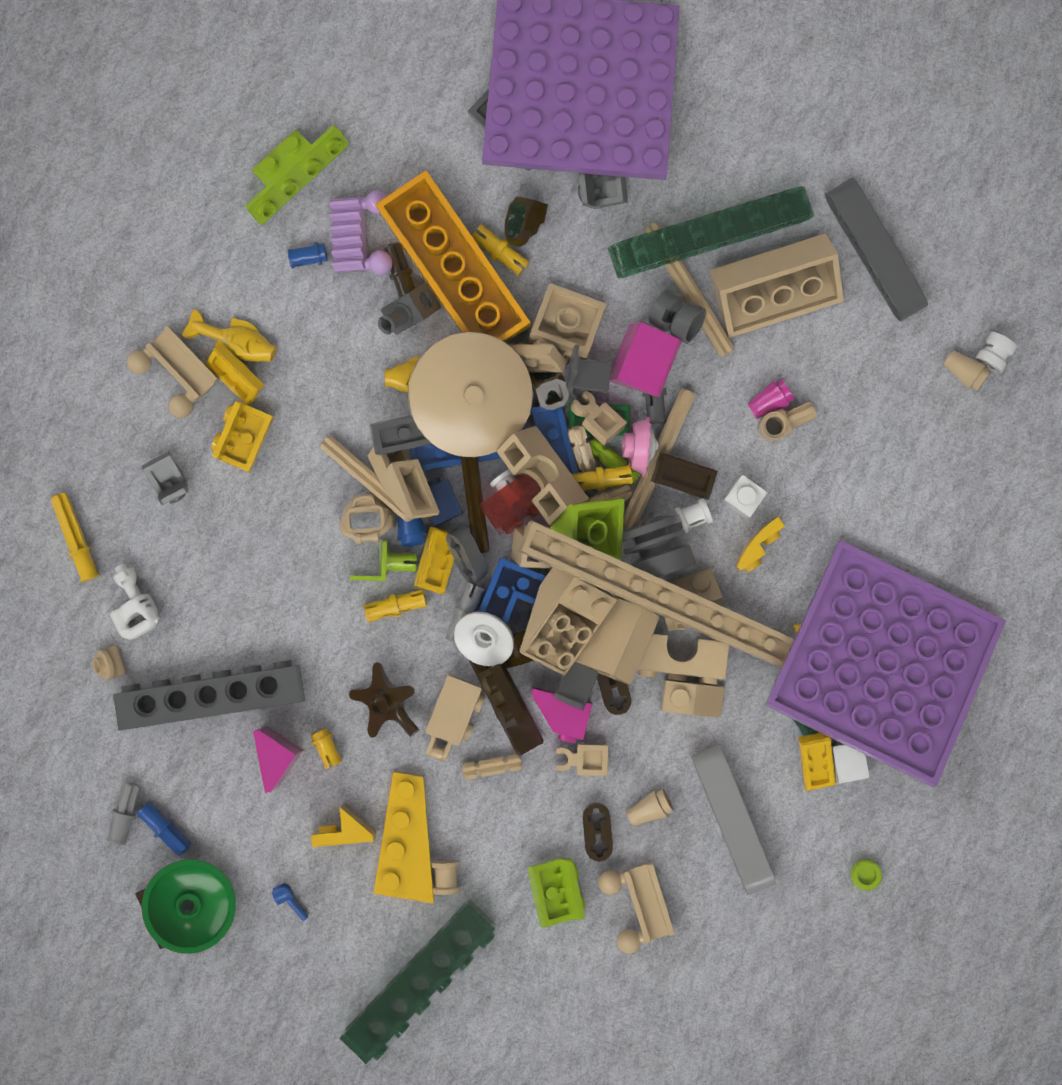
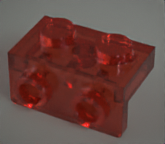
M522 474L480 503V508L499 535L504 532L506 535L514 532L515 527L519 528L522 525L520 523L521 520L529 515L535 517L540 514L532 499L541 491V488L534 478L527 474Z

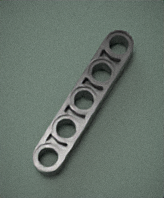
M850 178L825 193V198L831 211L896 319L901 322L927 307L928 302L922 289L854 178Z

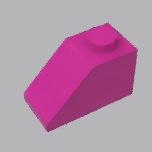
M533 687L531 695L552 731L559 734L558 739L570 743H576V739L583 740L592 702L587 701L584 710L581 711L553 698L554 692Z

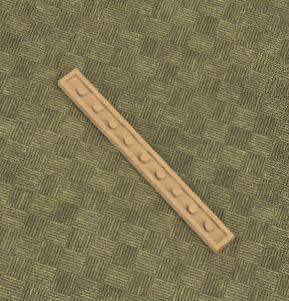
M534 521L528 522L517 550L520 553L779 668L782 667L794 640L785 634Z

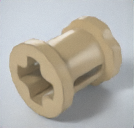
M458 860L432 862V868L435 869L436 887L433 888V894L449 895L460 893V887L457 886L456 867L459 866Z

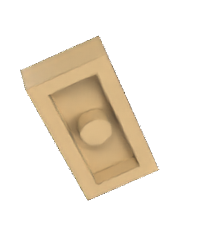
M518 343L516 345H509L520 356L528 372H564L567 361L553 344L526 345Z

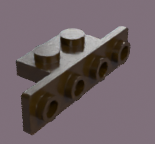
M469 660L481 688L490 701L495 715L500 721L518 756L523 755L543 744L544 740L504 662L494 666H483Z

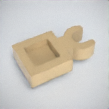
M585 391L581 397V400L586 405H581L576 399L572 402L570 407L572 412L577 416L585 417L582 426L603 445L621 432L627 424L607 403L604 402L599 407L595 403L594 396L588 391Z
M577 744V753L571 752L566 747L556 748L557 754L563 753L568 757V761L565 764L555 765L556 770L567 771L572 766H577V775L608 776V744Z

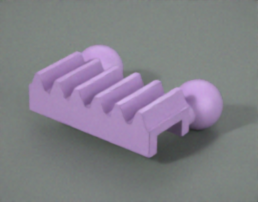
M374 190L367 197L331 199L329 202V206L332 209L330 219L332 220L330 230L333 233L331 242L334 246L332 250L334 257L332 266L336 273L371 270L377 275H385L391 270L393 266L392 258L387 252L376 251L370 258H367L365 210L368 209L371 213L379 215L380 213L375 204L388 196L385 192Z

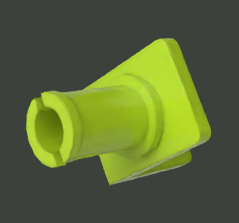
M380 540L378 576L348 575V580L386 581L388 571L415 573L416 564H404V561H417L416 553H390L387 549V540Z

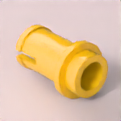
M327 727L310 735L312 738L310 743L315 745L325 769L343 761L331 737L334 734L329 732Z

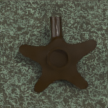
M379 662L374 663L370 687L349 691L348 694L350 699L362 702L369 708L368 735L371 738L376 737L383 724L388 720L399 723L409 737L414 736L420 730L407 715L404 708V701L415 693L413 686H395L387 677L382 664Z

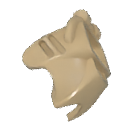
M373 493L354 495L345 505L339 523L341 533L348 538L355 539L356 545L367 541L379 542V536L388 532L389 529L396 528L392 509ZM363 512H379L381 524L378 527L353 530L351 528V516Z

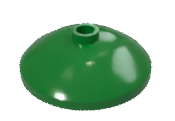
M195 859L179 860L160 869L149 881L142 898V918L151 937L162 947L181 954L202 952L216 945L229 931L236 911L235 893L228 878L214 865ZM185 900L193 902L194 906L191 911L186 912L182 909V903Z

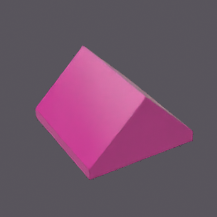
M642 322L629 324L610 371L609 382L659 398L682 340Z
M265 726L253 731L264 791L269 793L280 786L303 749L270 727Z

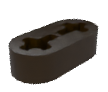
M598 674L597 681L606 709L614 715L626 713L632 703L628 685L618 680H615L616 684L610 685L607 676ZM617 687L620 697H626V701L622 703L621 709H617L615 705H609V700L613 699L612 688Z
M600 802L589 803L583 810L582 815L585 850L590 859L602 862L607 860L613 851L610 814L604 804ZM594 808H598L601 814H605V818L600 819V829L594 830V822L592 819H587V816L593 813ZM595 834H601L602 844H608V848L603 849L602 855H597L595 850H590V846L595 845L596 842Z

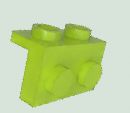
M558 857L527 866L540 927L546 928L569 920L585 919V900L580 893L577 881L579 879V871L572 858Z

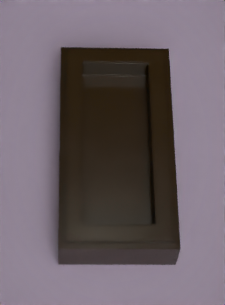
M660 452L651 482L709 500L718 471Z

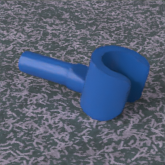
M281 884L273 888L272 896L277 905L287 901L302 921L308 918L306 912L296 902L292 889L288 884Z

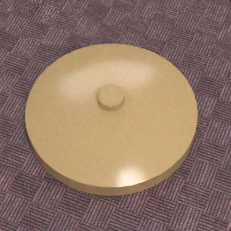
M458 333L437 341L418 359L409 380L408 404L411 416L418 430L434 446L457 456H485L497 452L514 432L523 429L532 406V383L524 362L508 344L496 337L483 333Z

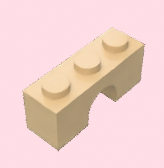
M537 426L514 432L497 450V453L513 475L524 473L537 481L541 491L532 499V502L549 525L555 523L569 504L587 502L589 500Z
M652 634L638 667L639 676L656 677L657 672L669 673L668 679L687 681V675L699 676L700 683L717 684L718 679H725L729 645L721 641L696 639L695 650L692 656L684 661H676L670 657L667 651L668 635Z

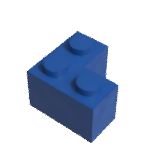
M500 558L479 612L492 614L507 625L517 598L534 604L539 587L546 576Z

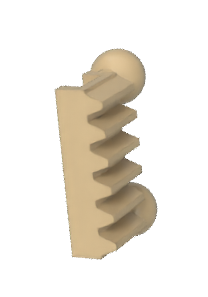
M166 326L163 329L164 332L152 343H148L143 350H134L128 355L127 366L131 372L143 374L150 369L151 359L155 357L186 389L187 392L185 394L173 396L168 404L169 411L174 417L186 418L193 410V403L196 400L198 401L219 379L169 326Z
M652 862L624 870L621 873L607 870L600 875L598 886L607 895L618 893L622 885L627 884L640 924V932L625 929L619 933L616 942L621 952L633 954L643 943L647 944L651 940L663 936L675 935Z

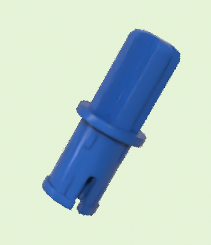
M151 801L136 814L155 833L154 837H159L177 856H181L191 846L188 839L172 824L174 821L172 819L168 820Z

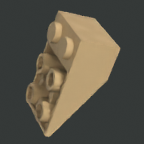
M552 567L539 587L519 652L565 676L617 602V599L604 589Z

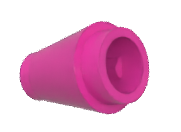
M780 379L777 382L773 380L747 404L756 419L768 413L790 406L789 402L795 398L784 380Z

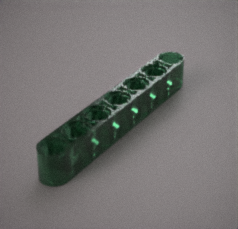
M799 186L617 242L607 249L617 278H625L803 223L813 218L815 214L805 186Z

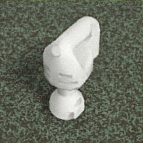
M126 563L115 568L117 574L112 578L118 586L125 589L130 600L122 604L118 609L113 610L110 613V617L121 637L133 640L153 630L160 622V617L150 594L140 593L136 585L137 573L135 567L128 568ZM140 614L146 619L131 628L128 625L129 621Z

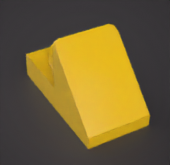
M343 804L340 806L341 829H337L336 824L318 826V831H314L311 834L312 847L373 842L376 839V831Z

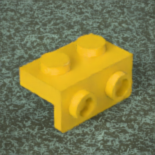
M236 400L234 405H229L225 411L223 422L226 424L222 433H217L213 439L211 450L214 452L212 457L251 473L274 417Z

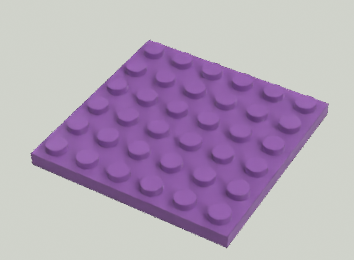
M497 0L482 165L666 180L680 5L623 0Z
M840 540L832 553L765 706L934 788L940 780L1006 620Z

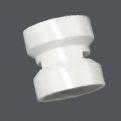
M990 332L986 339L987 346L978 352L975 360L987 364L986 368L990 371L1001 374L1007 366V357L1014 354L1017 345L1002 334Z

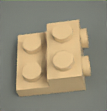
M549 283L530 332L527 345L553 344L567 361V365L569 364V358L574 345H579L578 359L587 360L607 303Z

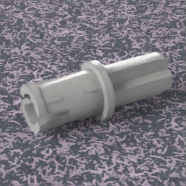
M125 782L122 785L117 807L112 810L114 817L106 839L110 843L117 845H126L127 843L126 840L132 819H136L134 811L140 793V786L137 784Z

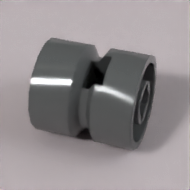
M666 289L655 301L649 315V323L664 332L670 330L672 336L688 344L700 331L707 312L705 308L692 301L685 303L683 296L670 289Z

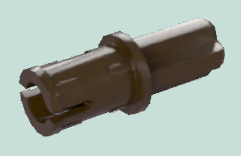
M394 243L385 247L384 251L392 258L393 266L389 277L390 280H394L400 298L415 289L411 277L413 271L408 268L400 243Z

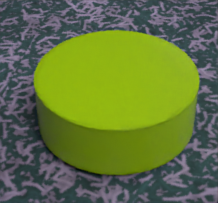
M860 859L852 865L850 879L860 890L871 891L881 883L882 871L874 861Z

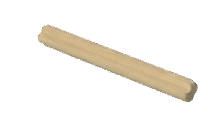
M659 222L650 224L645 228V234L686 302L692 301L706 309V318L702 328L720 357L729 354L734 349L733 344Z
M681 389L677 395L657 440L659 443L658 450L650 461L645 476L641 475L624 513V528H631L639 523L656 485V483L651 482V478L659 453L670 454L695 399V394L689 390Z

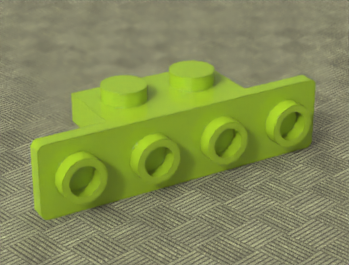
M332 125L313 144H310L295 129L251 170L266 187L246 204L245 209L260 225L265 224L349 146V142L335 125Z

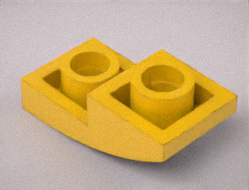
M775 517L765 524L749 540L735 563L734 567L737 571L745 569L749 573L763 563L760 558L766 555L760 543L764 542L767 546L782 536L779 531L785 526L779 517Z

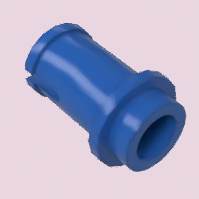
M318 241L314 242L312 246L288 249V259L292 269L318 263L320 266L322 262L328 261L325 244H319Z

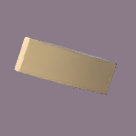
M373 447L368 454V458L380 483L397 507L410 519L438 515L440 511L419 460H411L407 449L376 455Z

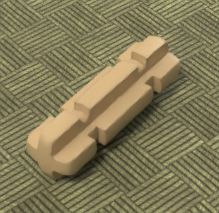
M572 427L567 433L570 443H574L571 447L578 470H582L580 473L596 471V467L593 468L595 460L589 441H585L588 438L585 427Z
M511 754L507 756L508 758L500 756L479 760V763L474 761L464 763L462 765L463 776L466 780L477 778L478 775L486 777L506 773V770H510V772L519 771L522 769L521 756Z

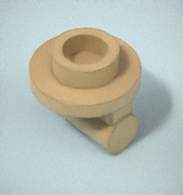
M117 645L95 653L92 666L97 676H101L104 680H109L126 674Z

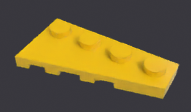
M393 771L373 894L434 904L424 776Z

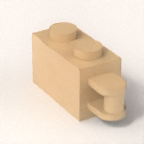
M450 674L447 675L425 733L432 735L425 755L445 762L452 744L460 746L462 740L468 742L475 725L469 722L473 711L480 712L486 697L480 694L481 686ZM436 738L448 742L445 749L434 745Z

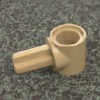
M807 402L786 412L781 408L768 413L759 421L758 433L766 441H777L793 434V428L816 419V409L811 402ZM768 419H775L780 423L781 430L778 435H772L767 432L765 425Z

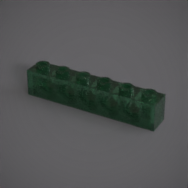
M468 899L342 1031L339 1039L365 1064L372 1058L377 1061L389 1048L386 1043L393 1036L399 1038L408 1029L410 1024L407 1021L415 1013L420 1016L432 1003L429 998L436 991L441 994L451 984L453 979L450 976L457 968L463 971L472 962L474 957L471 954L478 946L484 949L495 937L493 931L496 924ZM459 931L468 932L472 940L467 945H460L455 941V934ZM437 954H445L449 957L450 964L446 967H438L435 965L433 957ZM417 976H423L428 980L429 986L419 990L413 986L412 979ZM402 999L406 1002L407 1009L397 1012L391 1007V1001ZM374 1021H380L385 1025L386 1031L382 1034H375L371 1031L369 1024Z

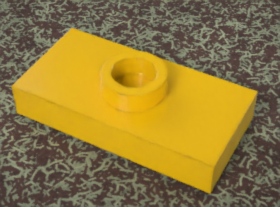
M222 343L214 347L205 363L248 406L255 402L265 386Z
M435 527L429 528L413 586L445 595L454 562L446 542V536L450 532Z
M822 733L798 737L805 790L810 791L836 785L831 738Z

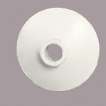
M469 613L458 621L454 630V640L459 651L467 659L479 665L494 666L502 664L510 657L514 648V638L509 627L501 619L489 613Z

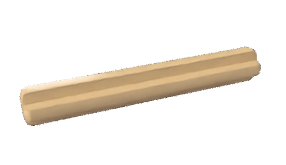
M332 436L325 438L320 445L324 452L406 522L412 520L391 500L377 475L335 438Z

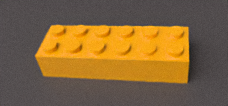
M427 170L375 204L381 217L461 333H483L496 337L507 344L531 328V322Z

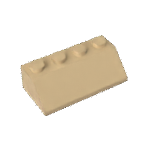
M826 233L709 270L713 293L728 338L844 302L838 253Z

